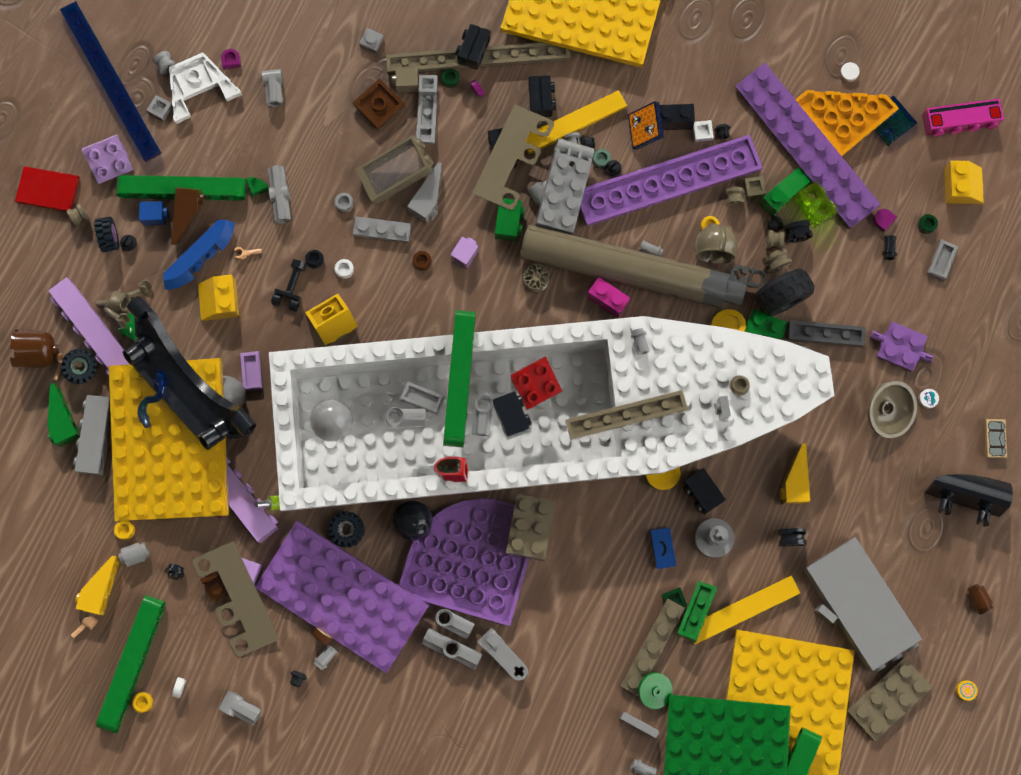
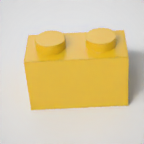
M950 161L944 168L945 203L983 204L982 167L970 161Z
M232 274L214 276L198 284L201 321L239 317L237 285Z
M339 294L332 296L305 312L325 346L335 342L339 337L352 332L358 327L350 310Z

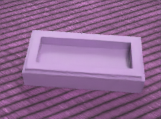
M260 352L240 353L242 382L245 392L263 390Z

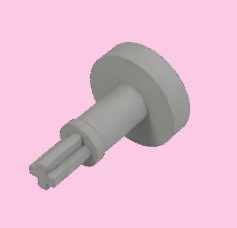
M712 518L705 520L695 531V546L706 557H722L733 547V530L728 523L721 519Z

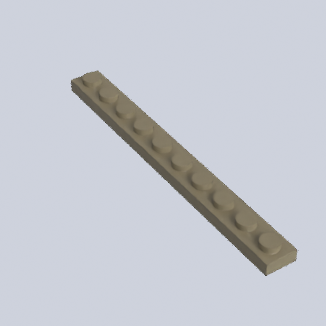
M542 42L489 46L480 67L570 60V50ZM456 49L386 55L388 75L396 74L395 69L418 68V72H429L446 69H466L469 66L466 67L458 63L457 56H455Z

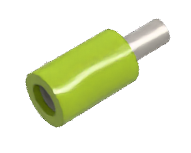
M279 495L268 496L267 500L256 501V508L267 507L269 511L280 510Z

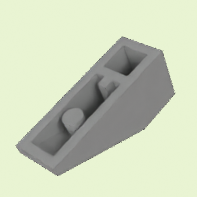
M439 161L434 167V171L429 174L407 206L410 214L426 224L429 220H433L438 213L437 207L442 177V163Z

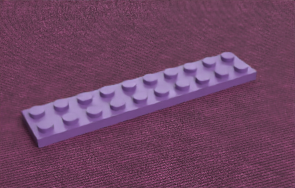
M765 62L735 86L850 229L881 206Z
M749 134L585 187L580 210L588 227L761 171L763 167Z

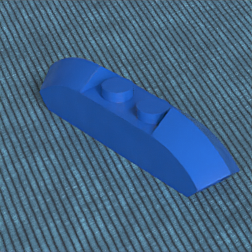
M217 220L164 272L165 290L176 289L192 281L195 278L192 274L200 271L206 260L213 258L218 249L223 251L232 237L234 222Z

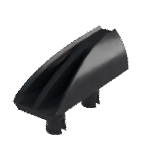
M965 474L937 477L924 491L925 494L941 499L938 509L939 513L945 508V515H950L952 502L978 510L976 524L979 525L983 521V527L989 526L990 515L1000 517L1011 506L1013 496L1011 483Z

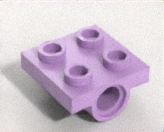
M118 135L82 148L83 154L98 184L133 170L126 149Z

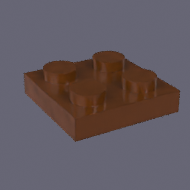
M378 79L353 102V106L379 130L405 107V103L385 83Z

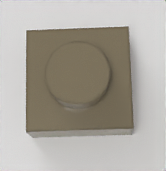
M763 176L744 179L747 199L766 195Z

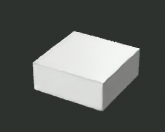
M711 120L694 123V142L713 140Z

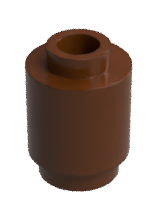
M975 584L967 589L969 592L966 593V596L973 609L979 615L994 608L992 606L993 601L984 585L979 586Z

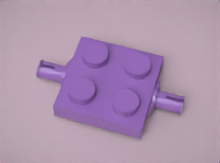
M893 321L890 322L888 330L883 335L874 330L870 335V338L880 341V348L876 357L910 372L914 370L919 359L931 363L934 357L923 352L928 336Z

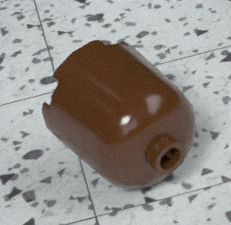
M15 329V332L12 333L10 349H14V357H10L12 367L44 368L51 365L54 356H58L59 346L55 345V340L50 333Z

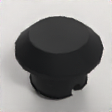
M720 124L716 126L714 131L718 132L719 139H723V136L726 139L729 137L728 130H730L731 126Z
M583 135L581 145L594 148L595 138Z
M611 160L605 167L606 173L610 176H617L622 170L621 164L616 160Z
M773 215L771 217L772 220L767 225L769 230L775 232L778 228L783 229L784 223L779 216Z
M124 235L121 238L120 246L123 250L131 251L136 247L137 240L134 236Z
M295 670L290 672L293 675L290 684L300 687L303 680L307 679L306 675Z

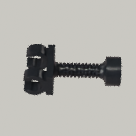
M297 259L292 260L290 267L293 268L287 289L286 291L275 289L271 299L272 305L279 306L283 296L292 299L289 309L297 312L301 297L294 295L292 292L294 291L299 273L305 271L307 266L305 262Z

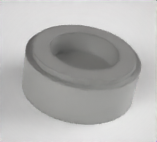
M348 193L338 194L335 198L336 208L340 212H349L354 206L352 196Z

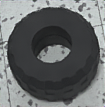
M799 268L787 272L764 285L757 291L756 300L764 314L774 316L809 298L814 293L815 286L808 273Z

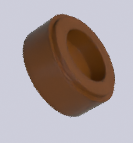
M419 251L413 256V265L417 270L425 271L431 266V256L427 252Z
M318 628L312 633L317 640L326 645H329L333 639Z

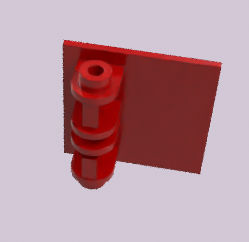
M546 356L510 375L511 381L521 395L527 410L562 392Z

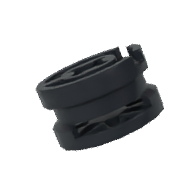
M800 220L787 224L784 227L788 235L786 237L787 242L798 243L812 238L813 232L809 228L810 221Z
M790 528L778 530V535L781 536L779 546L807 545V540L804 538L806 529Z

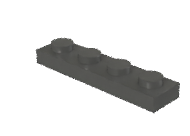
M790 320L788 322L787 340L864 347L866 327Z

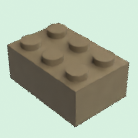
M520 494L516 495L506 549L507 555L545 561L556 501Z

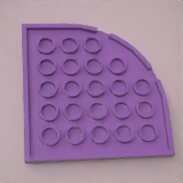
M495 499L467 500L449 506L433 517L430 532L424 538L413 541L399 586L424 602L510 626L529 562L528 558L506 554L515 504Z

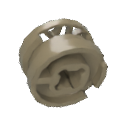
M782 248V252L777 250L769 254L768 258L766 256L762 259L763 264L770 268L767 271L768 274L778 272L793 262L791 259H788L786 248Z
M540 264L528 266L523 274L525 288L532 293L543 292L549 284L548 270Z

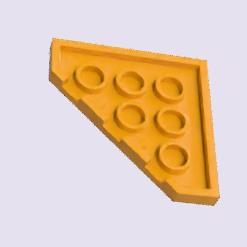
M806 90L795 99L841 156H844L899 109L886 94L867 95V93L851 94L835 91L817 92Z

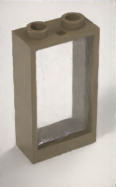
M411 135L355 169L372 202L380 204L434 171L432 167L434 163L428 154L426 155L423 150L425 145L420 138L417 139Z

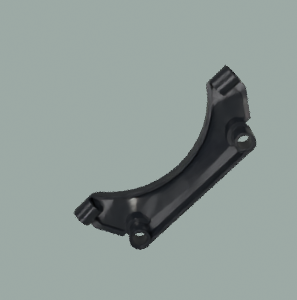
M140 296L132 299L128 303L127 309L134 316L135 336L137 339H135L133 345L122 352L126 361L144 378L195 435L205 449L210 450L224 440L225 436L232 440L251 435L254 432L256 423L239 405L223 398L206 384L176 348L157 314Z

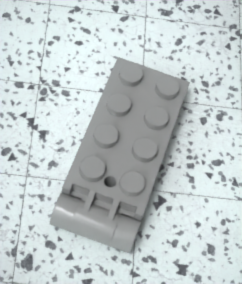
M558 138L535 226L568 234L574 233L594 148Z

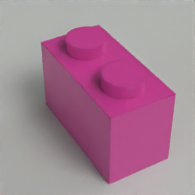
M600 277L597 278L587 294L589 300L616 318H619L630 300V297Z

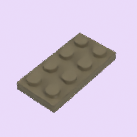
M902 657L847 709V712L873 741H876L932 689V686L905 657Z

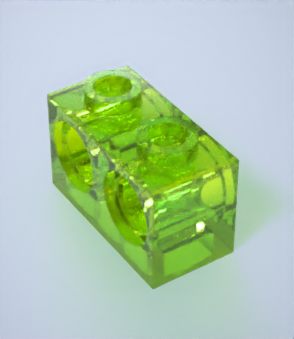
M817 181L799 191L794 198L814 229L832 219L837 213L834 202L828 199L824 187L819 185ZM808 194L815 195L816 199H810ZM818 209L825 210L826 215L820 214Z

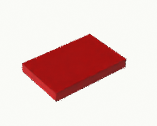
M24 166L15 202L67 212L68 209L73 208L80 177Z

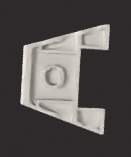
M204 53L169 67L174 111L173 119L176 124L191 118L184 101L198 94L220 86L226 101L242 95L240 89Z

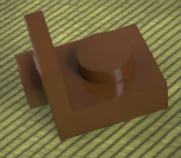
M215 571L201 579L211 602L229 595L218 572Z

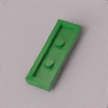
M698 581L677 636L695 643L697 642L717 592V587Z

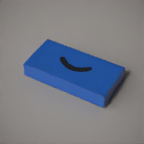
M670 527L650 530L656 569L676 567Z

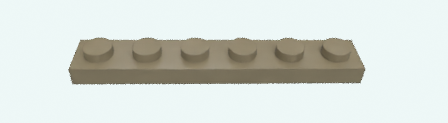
M680 390L566 419L565 423L570 440L684 412L688 408L683 391Z

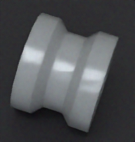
M168 51L160 52L153 58V62L158 66L160 74L169 73V67L176 64L174 60L170 59L171 55Z

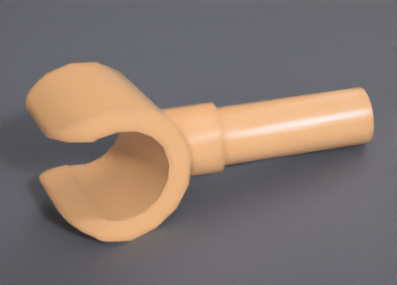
M241 247L234 249L235 252L242 251L240 256H235L239 260H245L249 255L262 253L261 249L244 250Z
M59 353L56 357L59 364L52 378L54 380H57L61 373L62 353Z
M92 616L85 617L80 627L71 636L75 638L86 627L90 630L93 629L98 620Z

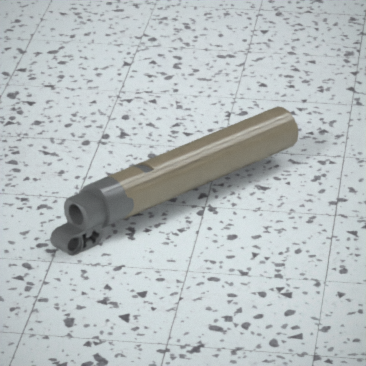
M531 224L527 226L520 257L523 260L596 278L600 277L604 280L664 295L670 294L676 298L720 308L722 302L738 306L742 305L746 287L760 288L766 283L767 279L763 271L745 266H735L729 273ZM740 270V274L746 276L750 272L748 278L740 277L739 279H736L734 273ZM754 274L761 277L760 284H755L752 281Z

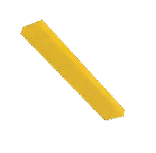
M618 90L553 121L554 125L549 136L543 137L530 132L525 142L542 149L557 142L558 138L563 139L566 134L578 132L626 109L627 104ZM549 124L538 128L540 132L547 131ZM532 148L526 149L529 155L535 152Z
M792 575L707 616L696 643L694 642V645L800 594Z

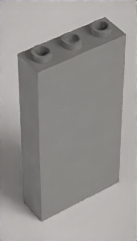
M856 537L803 569L826 607L838 617L836 620L837 624L868 671L875 670V672H878L886 667L885 663L889 660L894 662L901 658V653L906 649L911 651L919 646L917 642L922 640L921 636Z

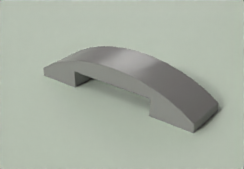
M419 75L416 138H420L424 144H435L437 75Z

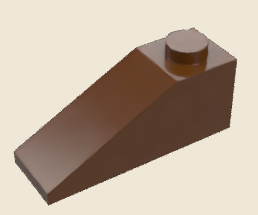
M176 187L172 245L181 242L200 211L201 205H204L205 195L202 194L201 189Z

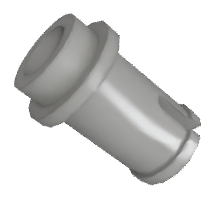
M643 240L639 251L662 256L664 249H661V246L657 247Z
M643 328L633 330L631 338L634 339L638 355L650 352L645 337L647 333Z
M327 645L319 657L314 658V664L321 670L327 669V664L338 651Z
M634 759L629 769L634 775L636 773L639 775H655L657 771L656 768L642 763L640 759Z

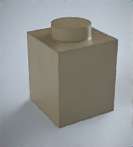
M418 68L395 69L396 75H392V86L396 87L397 93H418Z

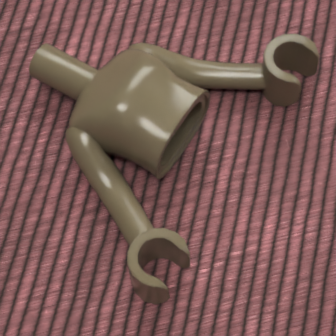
M143 280L138 284L140 289L129 293L116 291L108 300H97L96 307L104 308V312L115 319L121 328L124 329L127 327L126 322H130L126 313L118 315L115 312L126 311L132 297L142 293L147 295L149 293L148 289L152 288L148 280Z

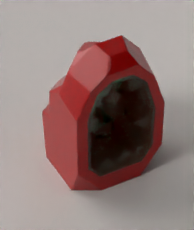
M445 457L439 459L434 464V472L445 481L467 482L469 470L466 458Z

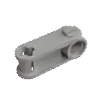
M490 628L477 642L513 679L518 681L525 679L528 674L526 665L505 644V641ZM516 666H517L518 668H520L521 666L523 667V669H522L523 674H522V675H520V674L514 675V673H515V669H514V668H515Z

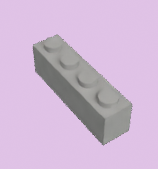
M87 395L82 405L84 415L79 423L81 434L76 442L78 453L77 457L74 458L73 468L79 474L103 476L111 428L110 397Z

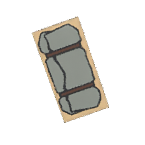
M985 419L986 458H1007L1006 420Z

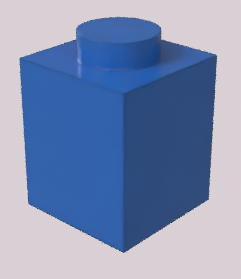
M162 201L139 202V221L143 226L166 225V219H169V209L166 208Z

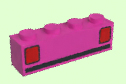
M999 98L927 108L922 114L926 136L933 135V137H938L944 133L958 134L966 130L975 132L980 130V128L995 129L1004 120Z

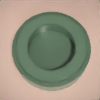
M605 149L596 150L592 157L594 166L600 169L605 168L611 161V155Z

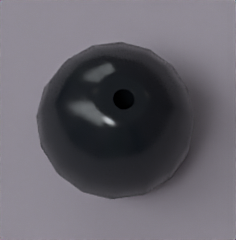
M412 500L404 502L396 508L392 523L400 537L409 541H415L424 538L430 532L433 517L430 509L425 504Z

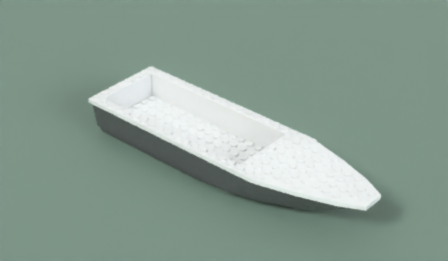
M640 316L474 332L464 448L443 446L453 335L269 352L280 511L661 474L754 440L796 421L834 396L829 356L788 341L724 327ZM643 328L646 331L645 337L650 352L643 355L637 354L634 339L631 338L632 331ZM546 356L562 392L529 410L525 406L522 407L524 415L528 414L532 423L529 426L530 431L506 440L493 406L490 436L472 435L476 398L480 395H488L491 399H495L514 391L519 396L520 394L516 386L513 385L510 375ZM738 375L746 377L750 383L748 392L742 396L733 394L729 387L732 378ZM407 381L445 396L437 415L426 411L425 427H399L393 429L386 423V412L392 407L420 409L399 400ZM680 390L683 391L688 408L687 411L574 440L569 438L565 423L566 419ZM728 396L731 416L728 419L720 420L719 415L715 414L714 403H717L716 400L719 397ZM334 399L348 406L352 414L353 423L351 430L345 437L338 441L329 442L315 435L311 428L310 418L312 411L319 403ZM486 400L478 403V407L482 410H486L490 406ZM392 414L389 419L392 422H398L401 417L398 414ZM445 457L466 458L469 470L467 482L445 481L434 472V464L439 459ZM440 467L439 470H440L441 472H444V471L446 470V468H445V467Z

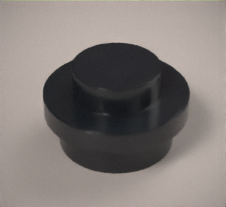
M311 250L306 254L305 262L308 267L316 269L324 263V256L318 250Z
M169 564L165 568V573L168 574L167 577L170 579L179 580V578L184 577V568L182 566Z

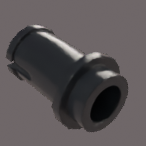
M886 235L884 236L882 256H884L885 260H894L897 256V252H895L897 237Z

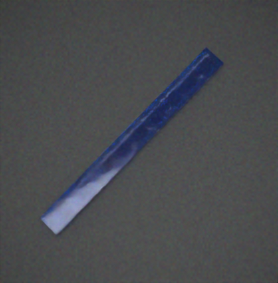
M75 1L61 8V13L144 161L147 162L162 154L78 3Z

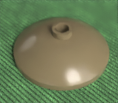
M887 381L881 384L873 392L868 403L867 416L871 428L875 433L885 438H896L903 435L909 430L915 420L917 401L913 390L903 382Z

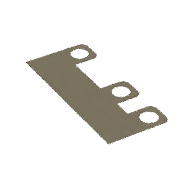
M514 104L472 194L507 209H514L520 195L518 192L504 187L517 159L531 165L537 162L541 153L540 148L525 142L530 131L547 137L553 128L554 122ZM546 121L549 124L548 130L540 132L537 129L538 122ZM528 148L534 149L536 152L535 158L531 160L526 159L524 151ZM506 193H511L515 197L514 202L510 205L503 202V196Z
M234 541L193 559V565L201 577L218 570L232 600L216 609L220 623L223 626H228L241 620L245 628V633L235 636L230 640L236 656L241 657L280 640ZM201 559L209 560L211 567L208 571H201L199 569L198 562ZM225 608L231 609L234 613L233 618L229 621L221 617V612ZM238 639H245L247 641L248 647L245 651L236 649L235 643Z

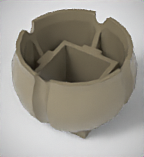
M713 223L705 227L695 240L696 258L705 263L710 260L712 264L732 262L738 251V242L735 234L732 232V227Z

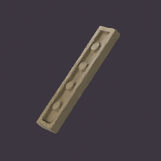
M670 599L666 600L621 682V687L638 696L640 681L652 671L683 614L684 607Z

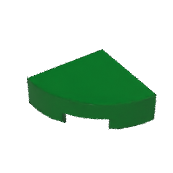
M255 177L245 178L252 196L269 191L267 183Z

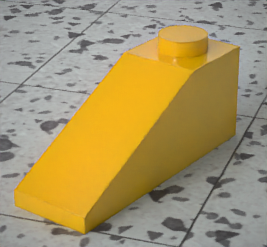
M806 443L798 446L783 481L782 488L779 490L780 500H783V504H807L810 502Z
M111 556L81 589V592L77 594L75 599V609L104 615L119 566V557Z

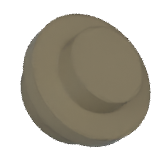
M738 375L732 378L729 387L733 394L742 396L748 392L750 383L746 377Z

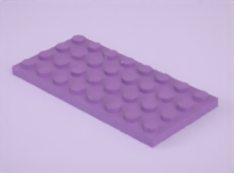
M299 520L295 522L255 586L258 590L385 673L389 671L429 607V604Z

